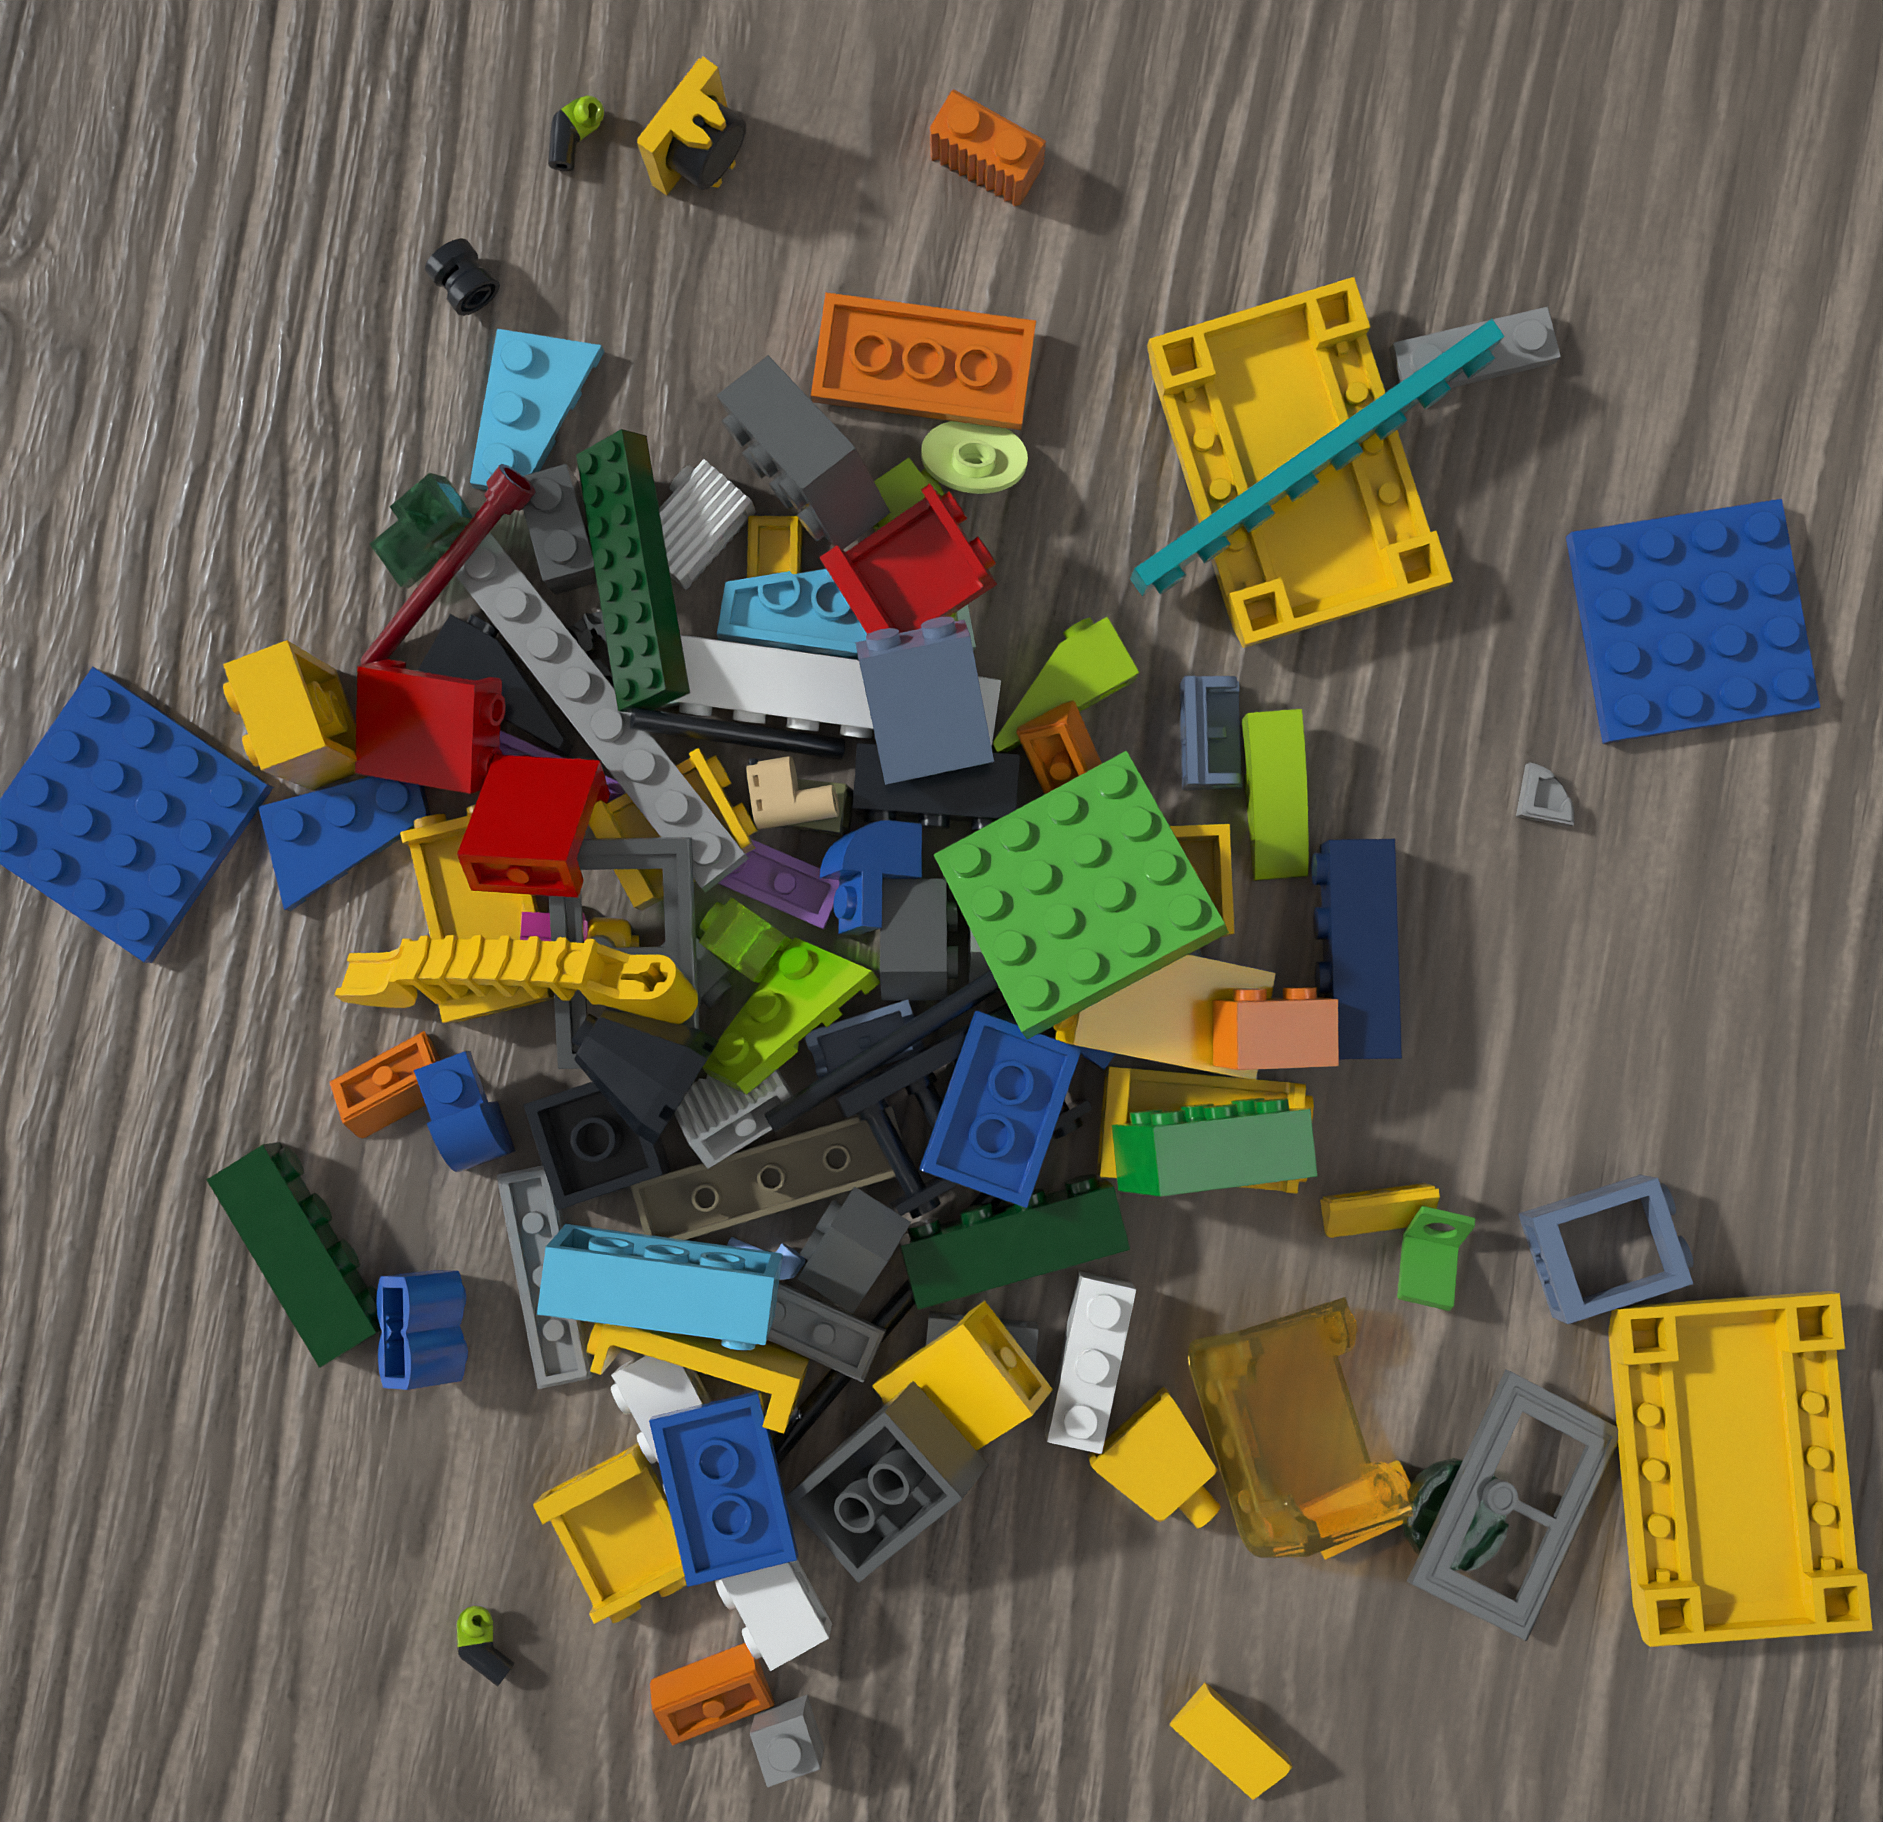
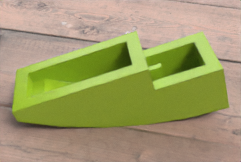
M1302 709L1247 713L1242 719L1247 771L1244 775L1253 881L1307 877L1309 859L1308 791Z

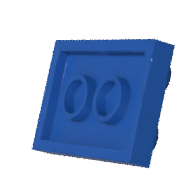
M975 1011L919 1170L1027 1208L1082 1049L1042 1034H1037L1027 1040L1018 1025Z
M761 1391L652 1416L649 1420L687 1587L797 1561L799 1554L770 1429L762 1427L766 1412Z

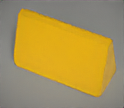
M1418 1183L1323 1196L1320 1202L1325 1234L1327 1237L1334 1238L1407 1228L1422 1206L1437 1209L1440 1198L1439 1189L1427 1183Z
M1206 1682L1169 1723L1176 1732L1252 1800L1285 1777L1293 1768L1286 1753Z

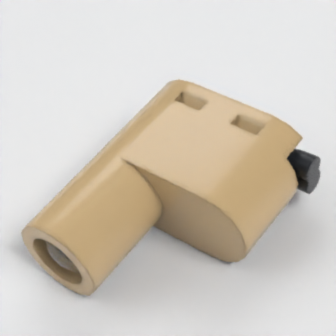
M791 756L758 761L757 758L748 759L747 779L753 819L758 830L839 817V802L835 786L827 785L799 790L796 768Z

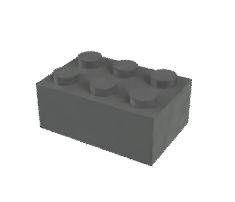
M769 355L717 394V397L728 413V416L722 420V423L741 447L745 444L748 446L742 452L747 463L761 479L765 476L774 479L769 485L788 510L793 506L797 510L801 509L797 517L816 541L825 536L834 547L838 545L840 548L845 549L891 513L854 445Z
M912 1381L818 1462L785 1498L786 1502L859 1583L961 1501L989 1464L921 1388Z

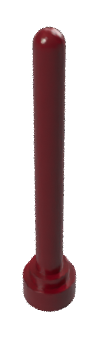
M500 464L486 482L488 489L484 495L487 500L361 658V665L389 659L504 514L511 515L514 510L521 511L536 491L522 474L508 465Z

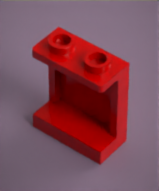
M928 484L921 489L925 498L845 552L837 545L819 557L867 635L871 632L887 628L898 629L899 633L921 629L923 622L938 617H950L997 585V582L988 570L996 565V562L979 536L971 541L966 536L959 524L968 518L950 491L941 496L931 484Z
M390 659L357 666L355 751L357 761L355 762V773L468 794L480 791L494 755H503L501 749H499L500 724L504 718L506 708L505 699L502 696V680L494 677L469 680L406 669V662Z
M494 755L457 852L471 891L579 897L584 879L577 856L595 803L603 801L607 804L610 797L600 760L532 757L527 755Z

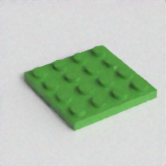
M1127 751L934 854L1022 1034L1027 1040L1229 933L1222 917Z

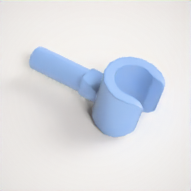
M731 1237L727 1246L762 1250L734 1237ZM782 1243L776 1251L777 1253H783L780 1280L792 1279L797 1275L806 1260L797 1251Z

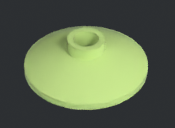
M949 421L935 427L926 435L922 443L921 460L927 472L941 484L961 492L986 494L1002 491L1016 484L1026 471L1028 454L1023 442L1006 428Z

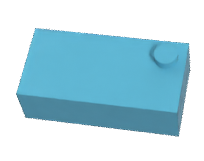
M565 1224L545 1247L537 1315L722 1339L721 1345L726 1348L753 1350L755 1344L766 1345L772 1327L783 1253Z

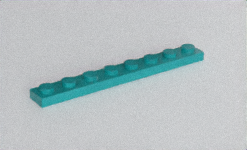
M1493 319L1489 320L1134 568L1130 580L1141 596H1144L1154 588H1156L1159 594H1163L1186 577L1182 568L1198 557L1205 564L1218 556L1231 545L1227 537L1242 526L1245 527L1248 533L1261 526L1275 514L1271 508L1272 505L1287 495L1294 502L1308 493L1319 483L1315 475L1331 464L1336 471L1348 465L1363 453V449L1359 444L1375 433L1380 440L1391 435L1408 421L1404 416L1405 412L1418 403L1425 410L1438 402L1452 390L1448 382L1464 372L1468 379L1481 372L1496 359L1492 351L1505 337Z

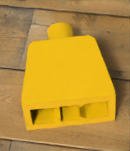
M1164 1386L1105 1439L1102 1454L1090 1452L1087 1455L1091 1467L1099 1475L1158 1522L1164 1521L1179 1508L1198 1529L1207 1524L1221 1508V1505L1203 1486L1215 1475L1217 1469L1171 1394Z

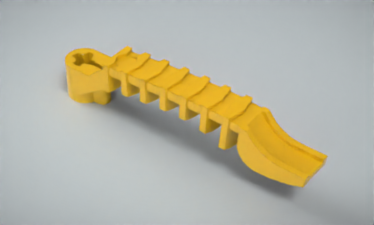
M428 935L420 936L417 941L402 939L400 947L390 952L349 953L347 958L349 966L342 986L336 989L334 995L342 1002L375 1007L407 1008L415 1004L418 996L417 989L435 1004L443 1003L449 994L454 999H462L469 988L480 997L487 996L494 986L505 997H513L519 987L522 986L534 999H542L547 990L551 988L562 1001H570L577 989H579L592 1005H604L675 1024H681L689 1019L698 1005L696 989L667 956L630 955L601 945L595 939H586L584 943L570 942L566 937H558L556 941H542L538 936H530L528 940H513L509 935H501L499 939H485L482 935H473L472 939H458L455 935H446L445 939H431Z

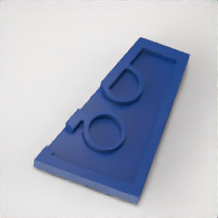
M370 776L258 806L284 910L292 911L307 901V897L325 885L333 884L348 874L347 871L374 853L379 854L400 840V832L415 829L414 820L430 816L431 813L424 786Z

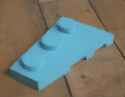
M497 329L470 484L474 489L487 490L486 482L500 464L512 467L523 476L541 470L556 443L555 436L569 410L575 408L582 395L581 388L592 368L597 367L605 352L602 345Z
M827 569L792 574L790 571L725 582L717 628L718 640L859 660L855 642L866 640L867 633Z

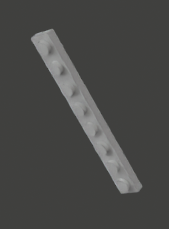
M489 532L457 572L456 577L661 837H692L693 877L706 893L749 858L650 733L630 729L631 713L618 711L615 689Z

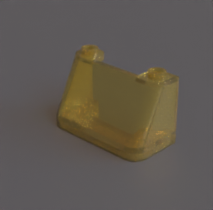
M1346 1297L1324 1301L1204 1336L1192 1341L1188 1348V1362L1236 1526L1244 1545L1254 1556L1260 1558L1308 1557L1414 1516L1408 1499V1486L1402 1474L1388 1463L1371 1462L1338 1358V1356L1352 1351L1358 1332L1355 1317L1349 1310Z

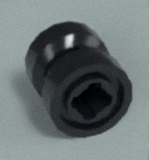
M463 238L452 240L441 246L430 256L425 265V271L436 286L446 289L448 292V302L456 313L461 316L472 314L486 306L496 296L500 288V283L489 268L481 267L478 264L477 252L468 240Z

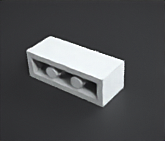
M1078 1270L1044 1429L1047 1442L1102 1454L1136 1294V1288L1131 1282Z

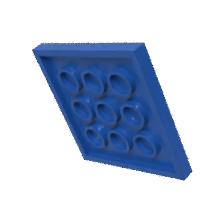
M1782 499L1574 531L1566 536L1602 744L1809 712L1821 708Z
M92 667L0 798V864L144 963H152L259 810L258 806L263 804L274 787L102 670Z

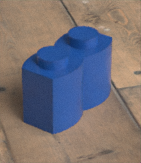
M430 1270L380 1277L377 1289V1315L382 1334L378 1348V1367L383 1388L410 1390L462 1381L468 1358V1347L460 1327L466 1305V1290L459 1271Z

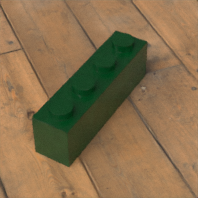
M280 1142L263 1144L206 1180L318 1367L321 1368L382 1331L377 1315V1289L373 1286H366L357 1271V1268L360 1267V1262L354 1249L346 1240L342 1239L339 1241L328 1223L332 1220L328 1206L318 1194H311L302 1180L301 1175L304 1174V1168L297 1155L289 1147L283 1148Z
M1087 1174L1067 1180L1065 1182L1066 1189L1045 1195L1044 1189H1033L1027 1208L1017 1204H1010L992 1209L991 1203H984L961 1210L959 1212L961 1218L940 1224L938 1218H929L910 1224L907 1228L908 1233L903 1235L899 1246L917 1309H923L1130 1250L1114 1186L1105 1178L1097 1180L1096 1174Z

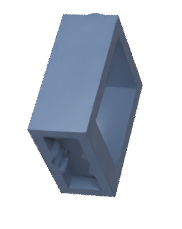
M1645 1175L1634 1176L1518 1214L1553 1318L1570 1324L1693 1284L1688 1269L1693 1267L1694 1264L1692 1253L1685 1239L1682 1236H1677L1671 1218L1676 1213L1675 1203L1668 1187L1663 1183L1660 1184L1658 1178ZM1640 1199L1664 1272L1582 1298L1558 1224Z

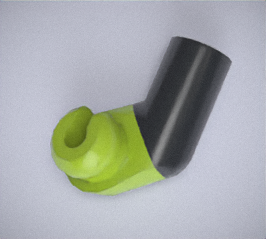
M589 95L577 98L553 116L548 166L558 171L574 170L576 144L600 126L604 117V107L597 98Z
M482 1606L468 1607L460 1614L457 1620L458 1655L463 1661L498 1687L515 1663L494 1648L493 1620L490 1612Z

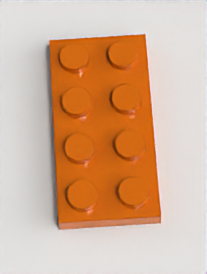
M825 292L811 400L814 403L1021 430L1036 320Z

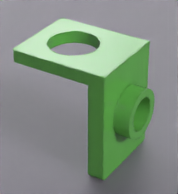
M1422 1206L1403 1232L1397 1293L1399 1300L1450 1311L1453 1308L1458 1249L1475 1227V1218ZM1430 1223H1444L1455 1229L1439 1231L1431 1229L1426 1225Z

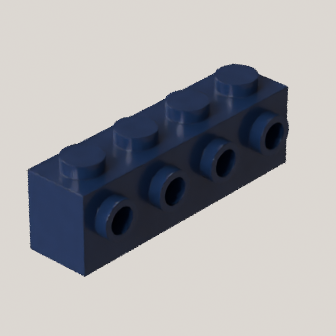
M1395 839L1328 840L1320 844V853H1314L1312 857V880L1314 886H1321L1322 907H1315L1313 929L1315 939L1323 940V961L1316 962L1315 987L1317 988V994H1324V998L1338 999L1339 1060L1402 1059Z

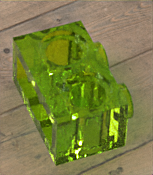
M732 897L726 905L719 901L716 902L699 926V929L704 931L705 934L698 943L757 983L763 981L793 941Z

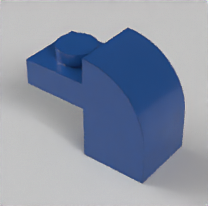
M891 820L878 821L845 834L830 846L823 858L819 878L839 880V887L835 892L833 902L834 913L839 918L838 934L861 935L882 928V879H918L922 877V824Z
M464 1051L414 1070L431 1118V1122H428L427 1126L441 1156L453 1171L461 1172L516 1152L498 1101L488 1102L470 1051Z

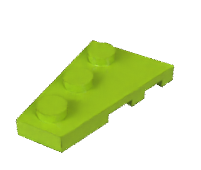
M795 937L718 1039V1044L702 1068L709 1076L747 1095L798 1052V1042L820 1023L826 1028L843 1015L839 1011V1007L860 990L867 995L880 984V981L872 970Z

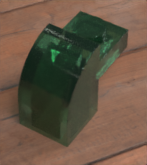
M428 473L389 506L398 520L372 541L370 545L398 585L410 588L434 567L474 514L447 477Z

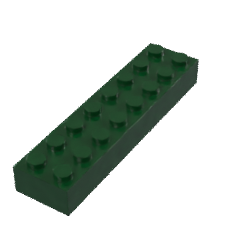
M621 429L578 453L576 457L618 711L631 713L634 707L654 710L690 694L647 436Z

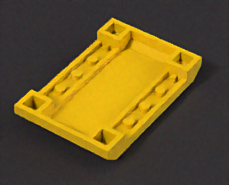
M1355 277L1169 332L1148 340L1147 348L1153 379L1199 523L1385 394L1367 337L1370 324ZM1398 430L1383 440H1380L1375 433L1359 444L1363 449V453L1338 471L1335 470L1332 464L1315 475L1319 483L1308 493L1294 502L1291 501L1288 495L1271 506L1275 514L1261 526L1249 533L1242 526L1227 537L1231 545L1213 558L1211 562L1232 628L1243 648L1447 587L1453 582L1437 531L1430 532Z
M1822 1291L1630 1305L1612 1310L1608 1337L1616 1425L1618 1427V1447L1632 1601L1643 1642L1649 1647L1873 1631L1867 1574L1859 1570L1857 1566L1837 1350L1845 1349L1840 1293Z

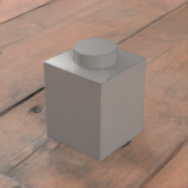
M808 1695L755 1713L750 1736L767 1787L821 1769L824 1744Z

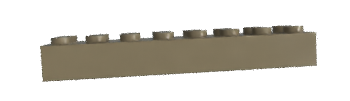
M893 1105L889 1106L885 1110L904 1144ZM858 1116L735 1152L709 1169L702 1162L631 1185V1190L644 1235L687 1240L850 1191L854 1186L860 1188L896 1176L866 1120L860 1122Z

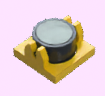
M703 56L701 59L699 58L637 139V144L652 186L666 196L682 176L701 190L709 189L710 187L719 188L722 184L721 177L728 168L733 169L736 165L735 158L746 134V123L728 109L718 67Z

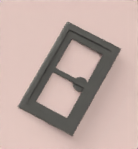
M692 837L583 839L577 856L580 870L663 869L666 947L616 948L614 942L607 936L595 935L589 939H595L601 945L630 955H664L669 957L696 989L698 994ZM581 891L578 898L549 896L551 941H556L558 937H566L570 942L584 943ZM577 989L570 1001H562L554 993L558 1069H581L574 1060L580 1047L573 1044L572 1039L587 1017V998L579 989ZM699 1003L692 1016L679 1025L700 1029Z
M1505 1369L1407 1582L1527 1641L1618 1444V1427ZM1522 1412L1586 1445L1553 1517L1518 1500L1517 1490L1509 1482L1502 1479L1491 1481ZM1482 1498L1486 1508L1498 1515H1506L1515 1510L1548 1527L1515 1601L1450 1569Z

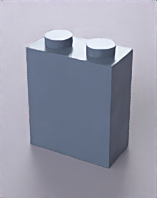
M938 617L923 622L921 629L899 633V630L894 628L880 629L869 633L866 636V640L855 642L885 785L994 762L971 637L965 620L954 621L952 617Z

